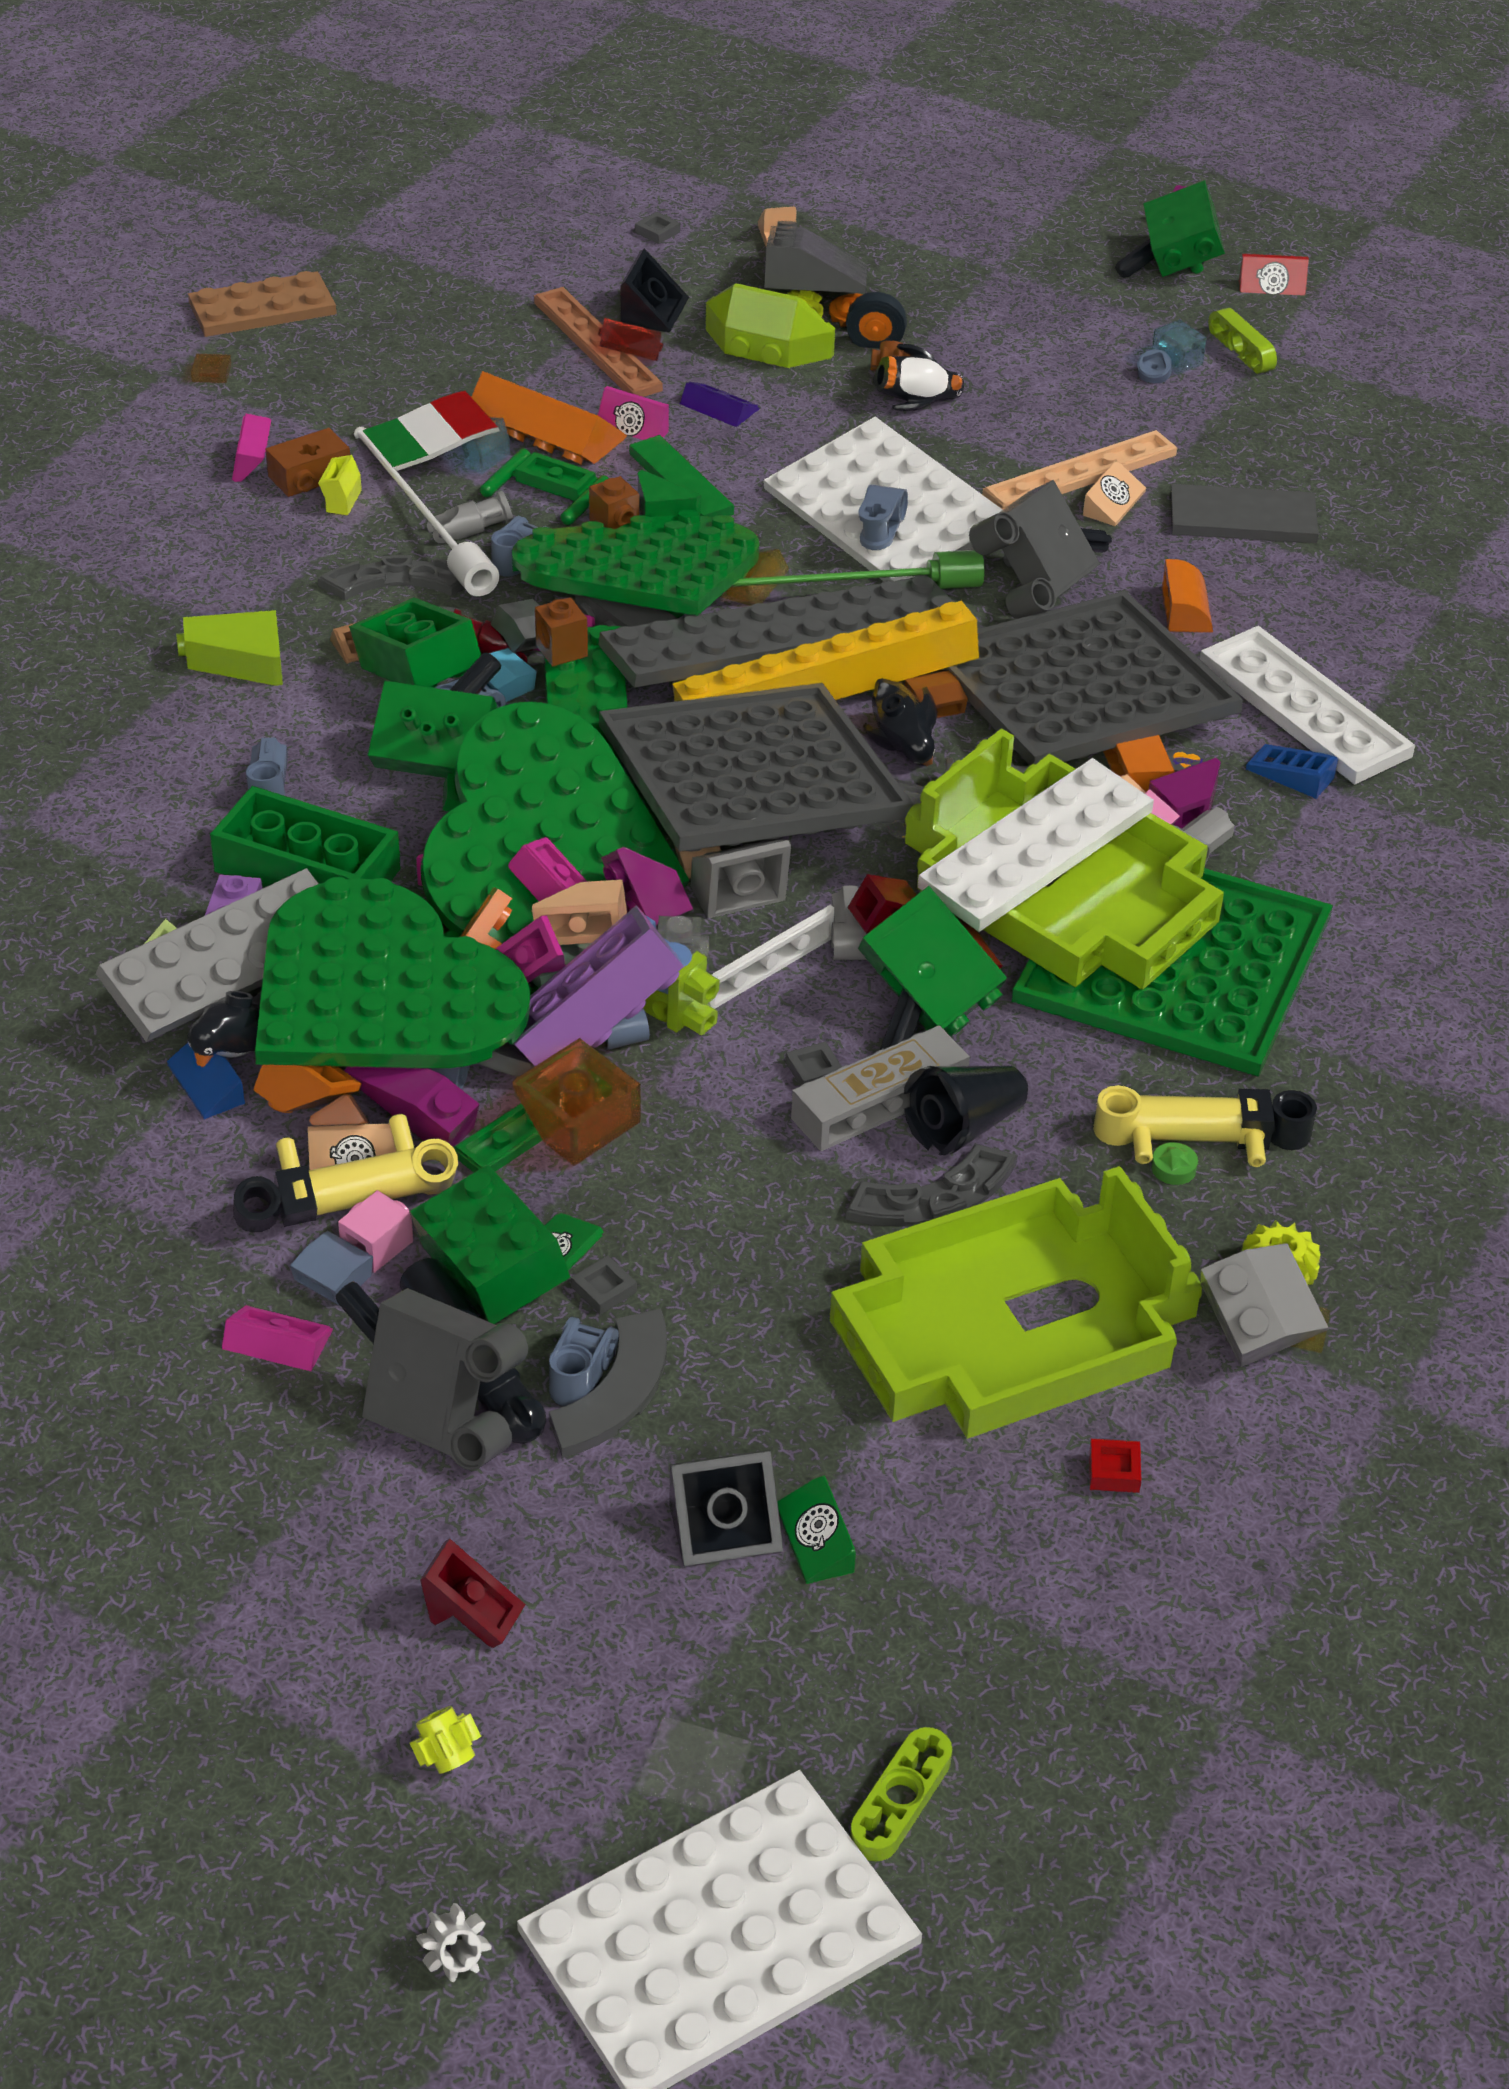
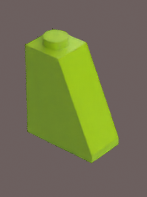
M276 610L183 617L184 633H176L178 655L186 656L188 669L274 686L283 685Z

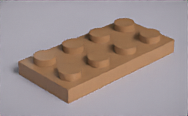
M304 271L294 276L282 278L269 277L264 281L252 283L238 282L229 287L217 289L203 288L198 292L188 293L189 304L205 337L336 314V304L318 271Z

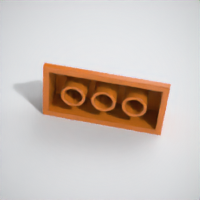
M482 371L471 396L497 426L506 429L504 435L522 443L526 437L535 440L533 443L534 447L550 454L553 453L554 449H558L564 452L562 458L578 465H582L583 460L595 464L627 437L626 434L598 415Z

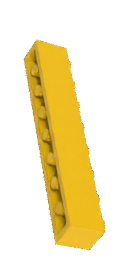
M962 601L948 602L940 607L920 613H909L905 617L885 623H874L868 628L850 633H840L832 638L812 644H801L794 649L777 654H766L753 661L739 665H728L721 670L704 675L690 676L686 680L672 683L674 701L823 683L833 698L838 700L874 689L876 681L881 678L899 682L978 659L977 619Z

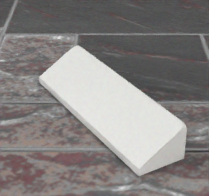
M831 905L825 907L711 974L720 980L719 992L707 1005L714 1009L830 941L832 922H834V907Z

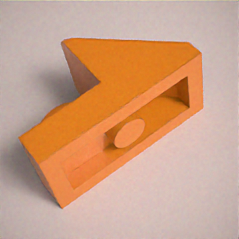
M493 887L459 937H472L477 942L496 949L502 943L491 937L488 933L492 927L498 931L506 922L512 912V909L507 906L512 898L498 888Z

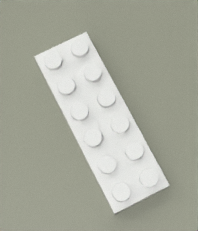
M1260 626L1251 628L1201 650L1200 660L1239 695L1312 752L1337 757L1336 771L1354 785L1413 757L1415 744Z
M1092 758L919 874L918 888L923 891L926 887L930 886L952 913L980 932L1149 815L1153 810L1154 799Z

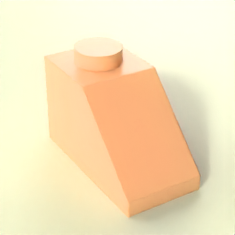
M623 880L579 882L533 904V919L535 921L540 916L547 915L559 945L593 943L627 914Z

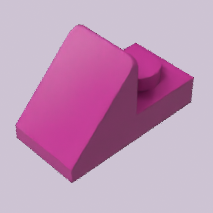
M547 915L540 916L496 948V950L506 955L520 968L528 983L542 973L560 971L566 966L564 954Z

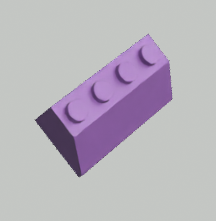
M636 905L530 996L529 1019L523 1033L514 1044L548 1081L552 1080L556 1075L563 1076L576 1066L579 1060L578 1057L590 1046L595 1048L604 1043L611 1035L612 1028L624 1017L630 1019L638 1014L645 1006V1000L657 989L664 990L671 986L679 976L678 971L684 966L677 954Z

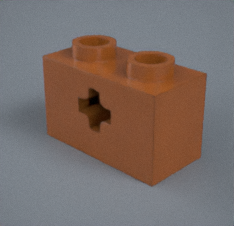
M330 428L265 448L268 477L287 497L320 487L318 482L331 459L350 455V448Z

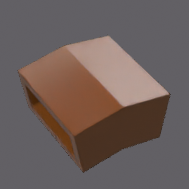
M949 670L905 680V686L920 701L923 700L922 688L927 687L938 711L937 718L965 713L968 698L959 680Z

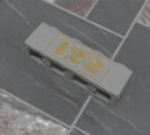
M938 1025L793 1089L791 1119L820 1151L826 1150L905 1114L904 1108L910 1107V1093L904 1094V1087L910 1075L915 1071L928 1066H969L970 1056Z

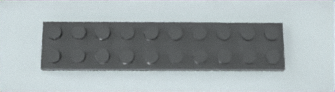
M918 575L909 579L884 581L880 584L863 587L854 586L840 591L820 592L811 596L790 597L782 601L756 603L752 606L735 609H722L718 612L698 616L688 615L683 618L666 621L657 620L649 624L631 627L622 626L614 630L600 632L598 645L631 685L636 688L686 679L693 675H704L721 670L728 665H739L759 659L766 654H777L794 649L801 644H812L832 638L840 633L854 632L868 628L874 623H885L905 617L909 613H920L954 601L927 575Z

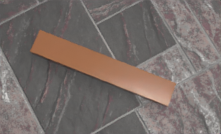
M564 287L534 295V304L623 391L642 397L663 391V383Z

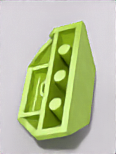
M735 283L706 302V331L725 354L786 368L831 359L834 356L835 327L829 322L826 323L800 297Z

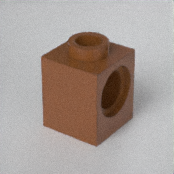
M571 597L557 599L551 603L535 607L536 646L552 667L588 657L587 617Z

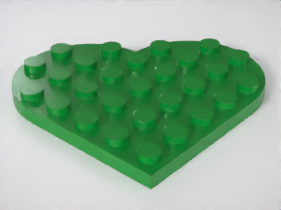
M682 510L678 512L677 516L649 517L637 515L630 518V523L617 529L605 528L603 523L597 521H587L579 527L556 529L538 527L532 530L531 535L518 540L512 549L513 572L520 571L521 580L531 585L557 592L695 616L701 614L754 567L759 560V538L754 532L734 523V518L731 516H700V512L696 510Z
M518 702L501 706L482 716L469 729L461 743L454 771L456 790L461 804L450 810L435 825L429 835L421 860V881L428 903L434 908L441 922L449 930H453L459 935L462 934L493 887L498 888L512 898L507 905L512 909V912L506 922L498 931L492 927L488 933L502 944L534 921L532 906L539 902L509 869V862L523 845L544 837L548 838L587 882L607 881L604 876V864L601 857L622 847L676 870L683 887L687 886L689 882L688 876L604 737L589 722L577 714L562 707L541 702Z
M332 877L324 883L306 888L289 898L276 911L269 924L255 1048L256 1065L456 1068L477 1064L492 1058L493 1051L508 1042L512 1045L523 1033L530 1013L529 985L520 968L500 951L479 943L472 937H444L442 922L438 914L426 900L416 893L393 884L385 878L345 879L343 877Z

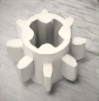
M453 1903L450 1913L437 1916V1914L430 1912L428 1916L431 1923L427 1933L419 1934L416 1938L423 1948L431 1950L422 1960L430 1972H433L443 1964L445 1975L451 1982H455L458 1972H465L470 1969L478 1973L480 1970L477 1962L480 1959L481 1952L491 1950V1944L481 1935H476L484 1928L485 1922L477 1913L470 1915L465 1920L464 1911L457 1903ZM461 1934L462 1940H457V1935ZM446 1945H451L450 1951L446 1950Z

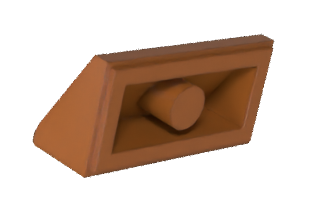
M346 1094L309 1116V1121L313 1126L370 1124L354 1097Z

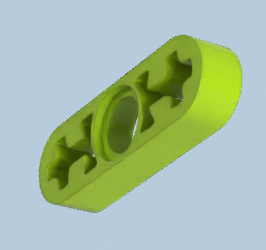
M1231 308L1213 311L1210 314L1208 320L1210 333L1230 351L1234 350L1239 355L1237 357L1256 374L1275 369L1277 355L1274 346Z
M924 1727L911 1732L853 1817L850 1838L868 1861H883L890 1858L896 1852L948 1772L951 1765L952 1744L947 1735L942 1731ZM929 1747L937 1750L936 1757L930 1756L927 1758L922 1766L921 1774L917 1772L915 1768L918 1763L919 1752H926ZM903 1785L911 1788L917 1797L908 1804H898L890 1800L886 1792L894 1786ZM882 1813L889 1817L885 1823L884 1837L877 1836L874 1841L866 1839V1830L872 1832L876 1829L881 1821Z

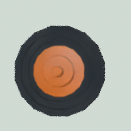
M869 292L857 297L850 305L846 317L849 337L854 344L864 348H879L880 343L883 341L900 342L907 326L905 309L901 303L890 294L882 292Z

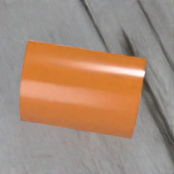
M1165 559L1162 593L1168 630L1170 632H1213L1206 583L1202 573L1198 568L1186 561Z
M1159 735L1118 743L1115 748L1103 751L1112 772L1120 777L1127 774L1145 792L1149 790L1151 780L1166 776L1175 771Z

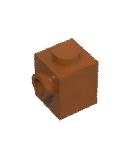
M621 476L609 478L604 482L589 486V521L601 522L605 528L617 529L630 523L631 517L639 515V493Z

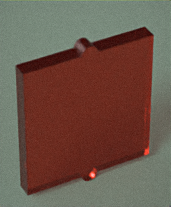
M604 318L602 327H599L598 335L601 336L600 347L654 361L658 360L659 352L663 348V343L660 342L661 332Z

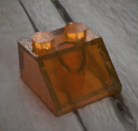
M581 1038L513 1080V1089L543 1142L573 1166L640 1123L641 1084Z

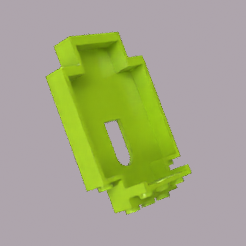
M1001 728L990 738L983 739L971 753L962 760L955 761L949 770L937 780L930 781L922 790L920 795L921 803L914 804L906 815L905 844L921 853L917 862L918 877L919 874L1074 771L1075 768L1049 753L1036 765H1030L1023 774L1011 766L1014 735ZM1150 813L1069 869L1049 887H1043L983 930L1075 988L1103 965L1143 990L1219 922L1224 892L1201 879L1204 873L1208 846ZM917 879V889L920 890V891H922L920 888H918V879Z
M1118 1166L1103 1172L1099 1203L1083 1208L1079 1196L1071 1193L1062 1179L1058 1178L862 1242L860 1272L865 1281L831 1292L830 1322L892 1422L945 1404L968 1439L1170 1368L1174 1348L1177 1345L1176 1335L1171 1325L1196 1317L1199 1299L1202 1296V1287L1197 1275L1191 1271V1259L1187 1250L1182 1245H1178L1167 1230L1162 1216L1154 1213L1145 1201L1139 1185L1134 1181L1131 1182L1123 1169ZM1068 1280L1086 1282L1097 1291L1099 1301L1093 1308L1028 1331H1024L1005 1303V1301Z

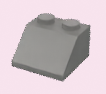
M766 840L692 857L690 886L707 919L785 901L791 853L789 840Z
M1287 1243L1247 1249L1201 1269L1200 1283L1241 1367L1329 1329Z

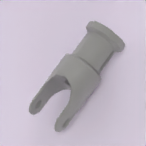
M502 490L498 491L495 497L477 503L472 500L434 516L449 535L457 540L482 533L485 527L502 521L510 523L513 519L509 503ZM428 521L427 529L429 532H433L434 540L437 543H446L443 538L439 537V533Z

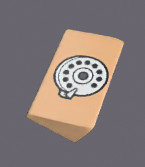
M1114 461L1086 493L1083 516L1116 526L1146 492V487L1122 464Z
M390 1124L308 1126L310 1170L396 1152Z

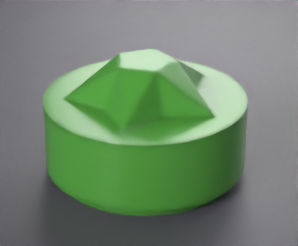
M1175 1142L1165 1143L1154 1151L1151 1169L1155 1177L1160 1181L1171 1185H1182L1190 1182L1195 1177L1198 1157L1194 1150L1187 1145Z

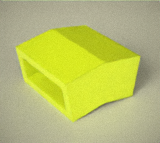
M352 455L332 458L318 482L325 497L326 512L349 515L362 491L361 474Z

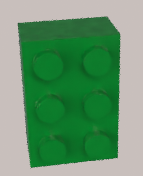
M415 597L349 626L361 668L392 682L434 688L438 686L437 683L448 678L462 677L481 656L471 619Z
M489 1164L409 1211L423 1248L431 1258L437 1259L461 1293L482 1318L492 1324L499 1322L571 1278L557 1238Z

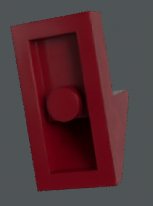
M451 1539L443 1543L420 1579L432 1624L437 1625L454 1616L491 1648L503 1643L526 1605Z

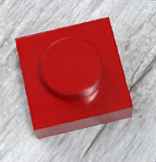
M1091 1438L1089 1448L1090 1490L1140 1493L1142 1481L1140 1441Z

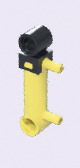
M1117 1085L1109 1086L1099 1093L1093 1130L1095 1135L1108 1145L1121 1146L1133 1142L1135 1160L1140 1164L1150 1163L1153 1159L1151 1140L1237 1142L1238 1149H1246L1249 1165L1260 1167L1266 1162L1265 1150H1269L1270 1142L1281 1149L1291 1151L1300 1150L1309 1144L1317 1105L1315 1100L1308 1094L1295 1090L1283 1091L1277 1094L1272 1102L1270 1089H1239L1237 1098L1139 1095L1131 1088Z
M397 1114L389 1119L396 1152L308 1170L307 1165L300 1166L294 1140L292 1138H283L276 1143L282 1170L275 1172L274 1183L262 1176H252L243 1180L237 1186L234 1193L233 1217L241 1229L252 1233L263 1232L276 1224L279 1214H281L284 1227L315 1221L318 1215L350 1209L357 1203L366 1200L377 1190L390 1199L420 1193L428 1195L439 1194L452 1185L458 1166V1156L455 1149L448 1142L441 1139H428L414 1148L407 1117L404 1114ZM427 1160H436L444 1166L445 1171L439 1175H431L423 1169L421 1164ZM260 1197L268 1202L269 1207L261 1213H253L245 1208L244 1203L250 1198Z

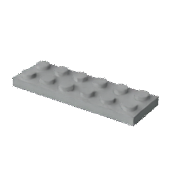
M306 868L100 964L96 971V976L144 1040L148 1042L201 1016L206 1007H209L218 1000L225 999L226 992L228 991L248 993L262 986L267 935L272 917L289 898L306 888L317 885L318 882Z

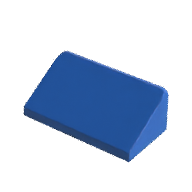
M188 1042L167 1061L168 1067L203 1119L245 1104L242 1081L226 1057L215 1054L205 1067L197 1065L194 1051Z

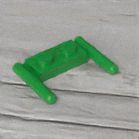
M522 448L481 485L480 493L482 496L489 498L512 476H515L516 481L573 500L574 502L560 517L563 524L571 525L589 508V486L604 482L609 478L605 475H601L598 478L596 477V472L536 452L530 454L527 449Z

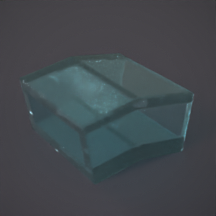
M490 417L498 426L499 432L490 433L462 444L466 468L483 475L510 455V440L503 418Z

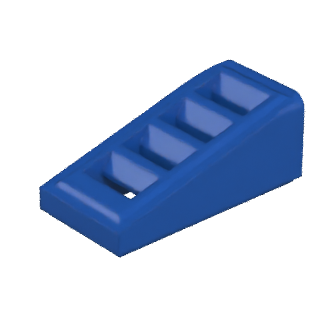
M1265 744L1247 763L1246 770L1317 799L1335 778L1338 758L1324 753ZM1267 756L1273 758L1272 762H1267L1264 760L1267 758Z

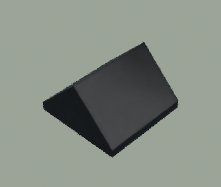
M645 248L639 252L620 285L621 324L670 332L689 296Z
M770 1450L670 1464L669 1507L683 1566L783 1551Z

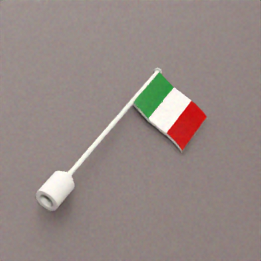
M464 390L434 400L403 416L367 429L357 427L354 431V437L356 439L360 438L450 546L452 550L448 555L447 565L457 580L469 594L484 596L493 591L498 584L499 571L477 544L473 542L457 544L397 472L433 459L473 439L500 431L498 426Z

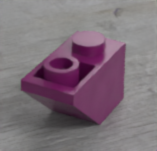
M1217 758L1150 781L1149 789L1180 815L1173 825L1182 829L1206 810H1211L1221 764Z
M625 847L601 857L606 880H623L627 913L637 905L644 915L654 920L656 925L693 909L676 870Z

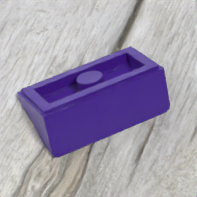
M690 381L689 383L686 382L680 405L734 427L739 426L760 409L757 404L705 383Z

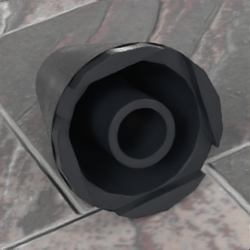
M1009 1065L924 1067L912 1073L905 1084L904 1094L910 1093V1107L904 1108L905 1118L912 1135L928 1151L933 1144L940 1151L939 1155L945 1156L958 1151L1020 1109L1027 1100L1028 1083L1017 1068Z

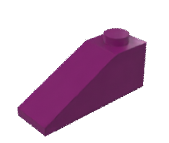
M347 1067L344 1070L362 1083L360 1086L362 1092L392 1116L404 1114L407 1117L409 1129L423 1141L441 1139L454 1147L474 1129L479 1103L447 1077L429 1068Z

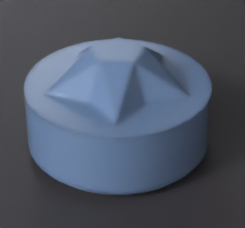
M1162 350L1146 351L1139 357L1137 362L1138 376L1149 383L1165 382L1172 373L1170 356Z

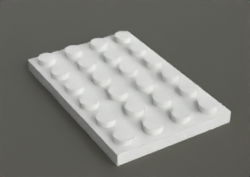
M873 417L763 480L765 490L870 571L927 568V561L932 560L934 552L974 550L969 540L970 528L974 524L1002 511L1000 507L877 417ZM869 485L901 488L908 491V506L905 518L900 523L892 544L882 550L866 549L860 543L863 522L859 518L858 511ZM915 576L886 577L880 579L883 581H897L913 578Z
M800 1770L517 1921L520 1935L620 2089H667L921 1944L922 1940L921 1931Z

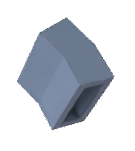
M326 1231L300 1253L291 1263L290 1268L294 1280L339 1305L336 1301V1294L345 1285L354 1281L361 1286L372 1276L373 1256L333 1233Z

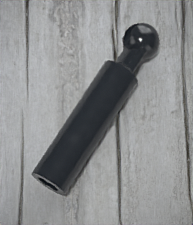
M425 1258L409 1266L402 1274L400 1279L402 1291L409 1288L479 1318L437 1259ZM513 1368L494 1381H480L478 1400L486 1404L490 1411L497 1412L505 1418L512 1433V1442L525 1444L534 1441L543 1433L546 1424L544 1407L528 1392L521 1382L520 1374L516 1368Z

